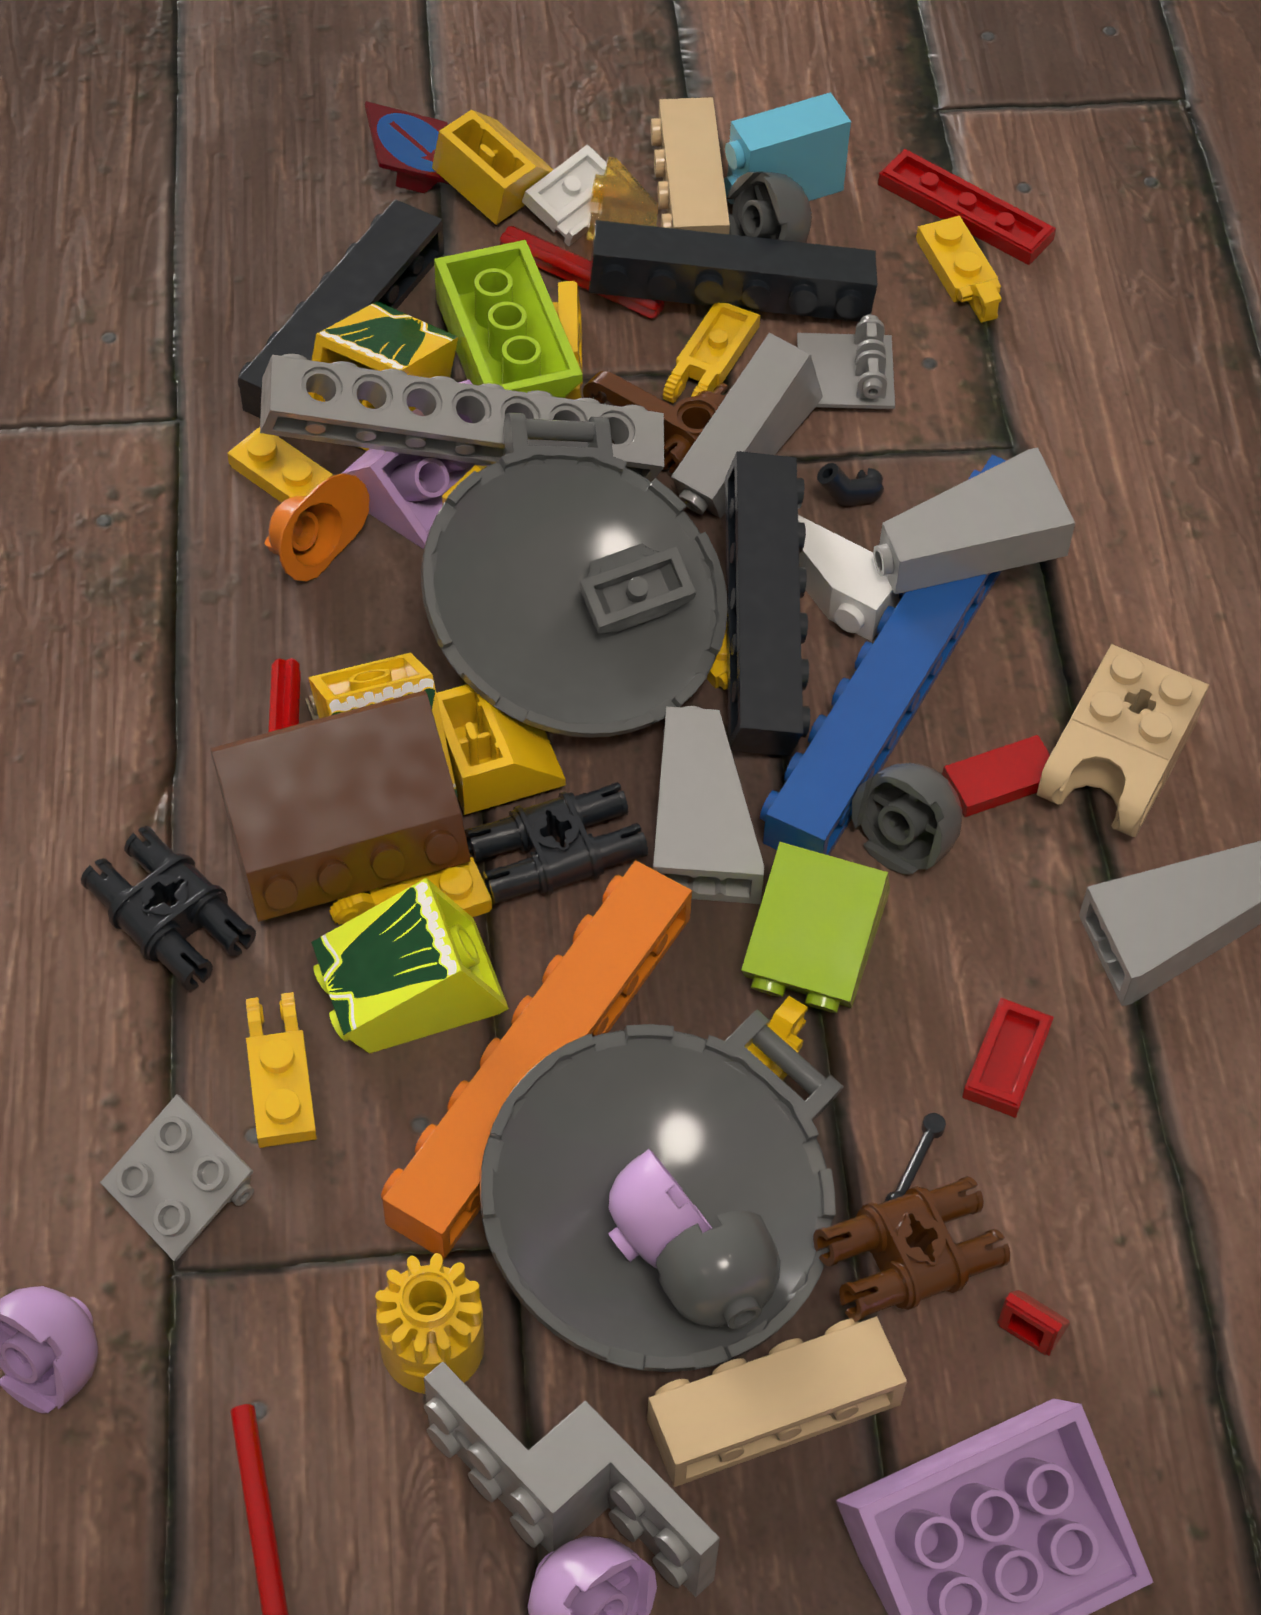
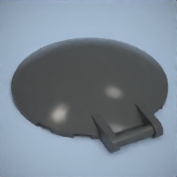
M506 413L503 426L505 455L500 458L499 462L489 465L479 472H472L460 482L447 497L428 532L421 565V589L427 618L436 641L449 663L477 694L492 706L527 725L552 733L589 738L621 735L648 727L666 717V706L681 707L693 696L707 678L715 658L722 647L728 608L725 580L717 553L707 533L699 532L696 525L684 511L687 506L669 488L656 478L652 482L638 473L626 468V461L613 457L610 423L607 417H590L589 421L526 419L523 413ZM528 439L587 442L588 447L528 445ZM641 543L650 549L660 552L677 546L696 590L695 598L664 616L622 631L598 634L579 586L580 580L588 577L590 562Z
M758 1009L725 1041L711 1035L704 1039L692 1034L674 1031V1026L655 1024L626 1025L625 1029L620 1031L603 1033L594 1037L592 1033L563 1045L535 1065L514 1087L502 1105L490 1131L480 1172L481 1214L487 1241L498 1268L519 1301L541 1324L576 1349L609 1363L643 1371L677 1372L715 1366L753 1350L775 1335L792 1319L807 1300L819 1280L825 1266L819 1257L829 1252V1250L825 1248L816 1252L813 1234L819 1228L832 1226V1220L836 1213L831 1168L827 1169L823 1152L817 1141L819 1133L813 1121L837 1097L844 1086L832 1075L825 1078L768 1027L771 1021ZM753 1043L810 1096L803 1100L747 1048ZM650 1149L683 1189V1192L693 1205L698 1208L712 1228L721 1226L716 1215L726 1212L750 1211L761 1215L776 1244L781 1266L778 1286L771 1299L761 1308L762 1313L754 1322L737 1329L729 1328V1326L710 1327L691 1322L677 1311L663 1290L657 1274H660L658 1269L646 1262L640 1255L630 1262L613 1242L608 1233L617 1225L608 1208L609 1192L617 1175L638 1155Z

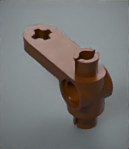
M599 371L584 386L583 396L584 398L595 399L600 404L619 407L639 405L647 411L664 413L663 469L666 470L675 461L669 468V472L673 474L728 394L727 392L725 395H722L728 389V384L721 383L717 385L713 392L701 391L696 396L682 399L675 406H672L611 372Z

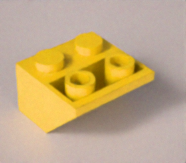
M474 110L468 111L439 131L432 165L433 170L496 225L525 205L522 202L525 191L554 170L497 119Z
M468 684L436 693L458 800L464 815L566 785L565 776L545 730L527 725L510 717L492 706Z

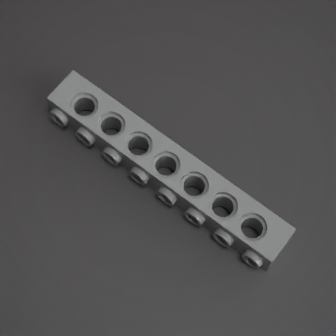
M298 354L272 355L262 377L260 433L492 465L499 462L500 458L505 455L503 426L506 413H523L526 419L589 421L590 417H607L610 423L611 439L615 442V444L612 443L613 457L626 461V468L638 473L651 482L664 468V413L647 411L639 405L619 407L600 404L592 398L572 400L553 397L545 391H530L526 393L506 390L502 386L492 383L482 385L459 383L446 376L425 378L407 375L404 371L398 369L378 371L358 368L355 364L346 361L325 363L307 360V358ZM308 392L321 395L325 402L313 399ZM358 399L370 402L375 409L363 406ZM409 407L419 409L424 416L416 415ZM458 414L469 417L473 423L465 422ZM528 439V445L588 447L587 442Z

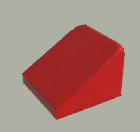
M1016 1290L1010 1292L1006 1297L997 1324L1042 1354L1050 1356L1067 1330L1070 1321L1028 1294Z

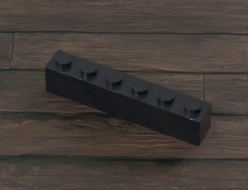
M396 199L382 214H378L360 240L348 247L344 258L332 271L324 274L319 286L308 299L301 301L296 306L292 317L279 331L271 334L266 346L256 358L243 366L238 377L243 411L261 418L262 377L272 355L298 354L304 356L307 360H312L317 333L376 301L397 309L435 265L434 259L440 258L444 254L443 219Z
M600 220L595 221L589 293L712 306L714 303H728L745 310L860 322L863 316L870 315L872 312L878 285L876 250Z
M737 451L725 477L728 608V742L731 751L791 756L800 738H806L810 728L809 706H803L802 690H805L808 684L809 661L808 659H802L801 644H804L808 631L807 613L800 612V598H803L806 590L807 571L805 567H799V553L804 548L806 527L804 522H798V509L801 508L803 503L805 484L803 478H797V457Z

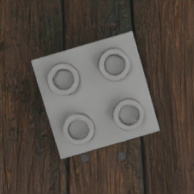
M871 314L863 316L856 326L855 334L797 333V347L811 354L823 394L816 407L895 409L892 335H884V324L877 316Z
M176 1094L100 1183L173 1261H177L227 1203L233 1202L236 1206H241L251 1198L254 1189L250 1186V1176L254 1171L180 1095Z

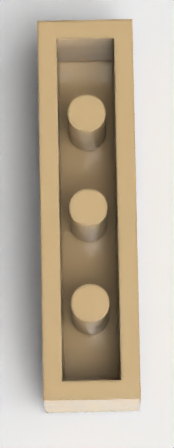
M713 97L659 99V118H651L650 133L651 145L660 146V149L654 150L655 178L663 177V181H658L657 185L659 210L667 209V214H661V227L729 234L730 223Z
M876 1316L860 1323L859 1321L855 1322L851 1318L834 1324L825 1332V1335L806 1342L799 1338L790 1339L772 1348L769 1355L750 1362H746L742 1358L730 1360L718 1366L711 1376L691 1383L688 1379H678L663 1385L655 1392L654 1396L648 1398L647 1422L673 1487H677L901 1405L907 1380L878 1317Z

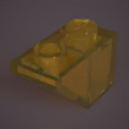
M608 157L604 174H595L591 202L599 203L598 213L591 212L589 216L586 240L593 241L596 220L655 227L657 224L659 204L617 158Z

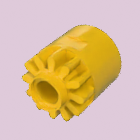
M435 1253L430 1259V1265L420 1266L419 1260L415 1256H410L407 1259V1271L401 1274L394 1269L387 1271L388 1286L385 1290L376 1292L375 1295L377 1305L376 1320L381 1355L387 1371L403 1387L425 1394L424 1377L441 1362H444L463 1383L468 1381L476 1372L483 1358L485 1347L483 1309L479 1284L476 1281H469L465 1277V1266L463 1263H456L451 1269L443 1267L441 1254Z

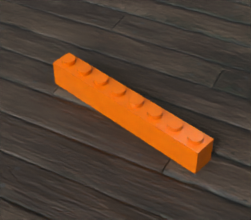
M636 860L623 877L616 875L611 880L603 895V904L594 916L587 914L581 920L574 933L572 946L564 956L556 955L547 966L540 989L533 998L527 995L521 1000L513 1014L512 1026L502 1039L496 1037L488 1044L480 1060L481 1068L470 1082L463 1080L456 1087L448 1102V1112L439 1124L435 1125L432 1123L423 1131L415 1147L416 1155L404 1170L401 1168L396 1169L386 1181L381 1198L383 1200L385 1224L430 1252L441 1254L442 1259L447 1257L481 1210L480 1172L483 1155L491 1128L502 1105L520 1080L546 1056L580 1037L591 1033L594 1037L608 1033L689 922L692 899L691 889Z

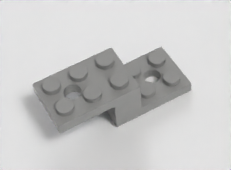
M441 1362L424 1377L427 1402L424 1405V1409L428 1415L430 1427L427 1428V1433L430 1439L448 1458L455 1454L461 1458L471 1469L468 1473L470 1481L486 1500L493 1502L498 1498L513 1514L510 1517L511 1524L521 1538L531 1547L535 1548L540 1543L551 1553L576 1538L607 1508H610L609 1517L615 1527L629 1541L635 1542L639 1538L655 1555L652 1561L656 1569L672 1586L679 1588L683 1584L697 1597L714 1581L720 1537L586 1400L530 1450H527L444 1362Z

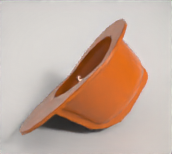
M345 473L334 475L320 483L308 496H294L286 499L275 509L269 524V535L264 544L269 551L280 556V562L285 573L298 581L307 582L317 578L330 565L333 559L356 537L364 526L369 512L370 496L366 485L355 475Z

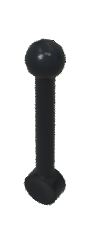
M930 1113L924 1117L922 1132L924 1134L896 1190L890 1192L885 1197L884 1202L905 1195L906 1191L910 1188L933 1139L941 1137L944 1133L946 1121L940 1114Z

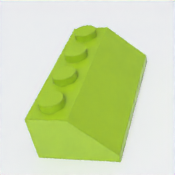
M526 240L434 259L436 301L448 332L458 336L456 352L467 380H470L473 385L492 383L498 384L506 390L526 393L530 391H545L553 397L565 398L583 381L582 371Z

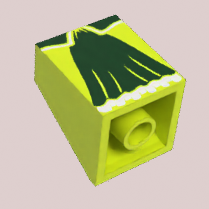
M427 878L311 942L318 964L313 967L316 979L322 989L330 995L334 1010L330 1011L329 1015L335 1031L342 1040H351L369 1054L492 1017L509 1009L474 918Z

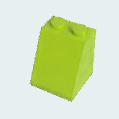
M779 842L741 969L746 978L753 979L751 988L777 997H783L785 989L807 995L805 1004L832 1013H837L839 1005L852 1008L890 892L888 872Z

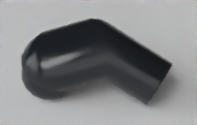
M828 463L819 470L817 475L819 483L842 506L871 504L877 501L884 492L882 485L883 477L879 471L873 468H868L867 475L863 470H860L856 479H849L837 464Z

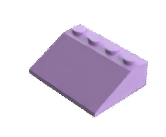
M1053 1398L836 1500L859 1560L888 1615H1089L1154 1583L1082 1404Z

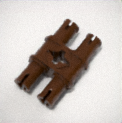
M963 1177L956 1182L931 1191L915 1186L908 1189L905 1195L881 1204L870 1202L863 1205L855 1218L827 1228L822 1227L815 1230L813 1242L816 1252L828 1247L830 1248V1252L824 1253L819 1257L824 1265L830 1267L839 1261L869 1251L872 1253L880 1269L879 1273L841 1285L839 1289L841 1305L844 1306L854 1301L856 1302L855 1307L845 1311L850 1319L853 1318L856 1322L864 1319L865 1316L894 1305L907 1310L918 1307L923 1299L945 1291L955 1293L962 1290L967 1284L969 1277L996 1267L1000 1268L1008 1265L1011 1255L1008 1243L993 1249L992 1244L1005 1238L999 1230L991 1229L986 1231L985 1234L955 1244L944 1224L982 1211L984 1201L981 1190L966 1195L967 1190L973 1189L978 1185L972 1177Z

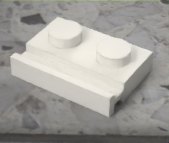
M587 144L526 190L522 202L553 232L559 231L565 237L564 242L570 246L595 227L596 220H604L627 202L634 188L630 184L625 186L618 179L619 174Z

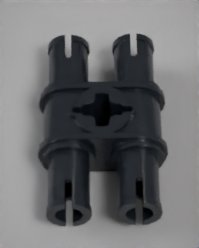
M618 782L576 796L572 792L567 793L564 791L559 793L558 798L526 808H522L520 805L513 807V810L509 811V817L465 829L468 849L470 853H473L472 857L475 862L518 848L521 852L526 851L528 857L526 859L503 867L483 871V880L489 894L492 895L490 897L493 905L537 890L540 894L545 893L549 895L554 892V888L589 877L592 880L599 879L600 875L604 874L605 868L648 856L647 841L638 823L596 837L591 833L587 834L585 827L595 823L628 815L627 800Z
M141 827L138 829V832L145 839L144 843L133 833L127 839L124 851L150 874L147 878L136 886H132L107 859L102 858L95 861V865L102 871L101 875L89 865L82 874L81 884L86 889H89L109 909V922L116 929H123L140 946V953L147 960L160 961L181 982L186 990H193L199 987L198 983L192 978L193 974L204 983L211 975L213 965L186 940L187 937L198 929L204 928L225 948V951L230 956H237L242 953V950L235 944L238 940L248 949L256 937V930L251 925H248L227 904L228 898L225 890L219 885H213L195 867V862L189 855L175 854L156 835L151 827Z

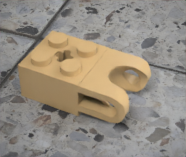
M1111 644L1045 764L1037 796L1055 804H1062L1066 797L1076 788L1085 786L1101 788L1112 796L1117 806L1116 816L1111 825L1112 828L1131 837H1136L1198 721L1209 684Z

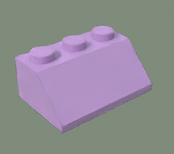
M470 380L459 382L465 384H472ZM417 408L414 411H412L416 415L424 416V414ZM458 414L465 422L473 423L469 417ZM369 449L342 473L355 475L366 485L370 496L368 512L370 515L423 549L433 521L443 506L442 495L475 465H489Z

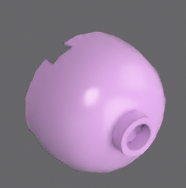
M650 1149L638 1155L617 1175L609 1192L608 1208L617 1227L608 1234L630 1262L640 1255L646 1262L657 1268L656 1260L659 1254L670 1241L684 1230L697 1223L702 1233L712 1229L702 1213L693 1205L683 1192L681 1186Z
M38 1286L17 1289L0 1299V1368L5 1373L0 1378V1386L23 1406L36 1412L49 1413L56 1406L60 1409L89 1381L97 1363L98 1343L91 1312L79 1299L69 1297L51 1288Z
M583 1536L562 1545L541 1560L536 1569L528 1601L529 1615H649L657 1590L655 1571L633 1550L614 1539Z

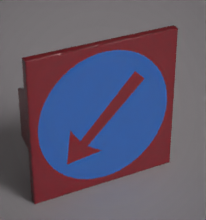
M368 101L365 102V110L378 166L396 172V187L425 194L437 182L449 184L432 169L439 131L446 127L448 122Z

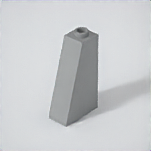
M771 333L767 335L671 476L679 493L678 498L688 509L700 515L706 510L721 518L726 513L725 477L736 452L775 455L818 405L823 394L811 354Z
M1028 449L883 522L880 543L874 547L873 551L874 562L879 575H886L894 594H899L1068 556L1075 521L1039 449Z
M666 706L653 870L691 889L692 899L760 904L764 863L720 710L703 709L697 706Z
M1261 841L1087 887L1079 917L1121 1006L1133 1004L1261 924Z

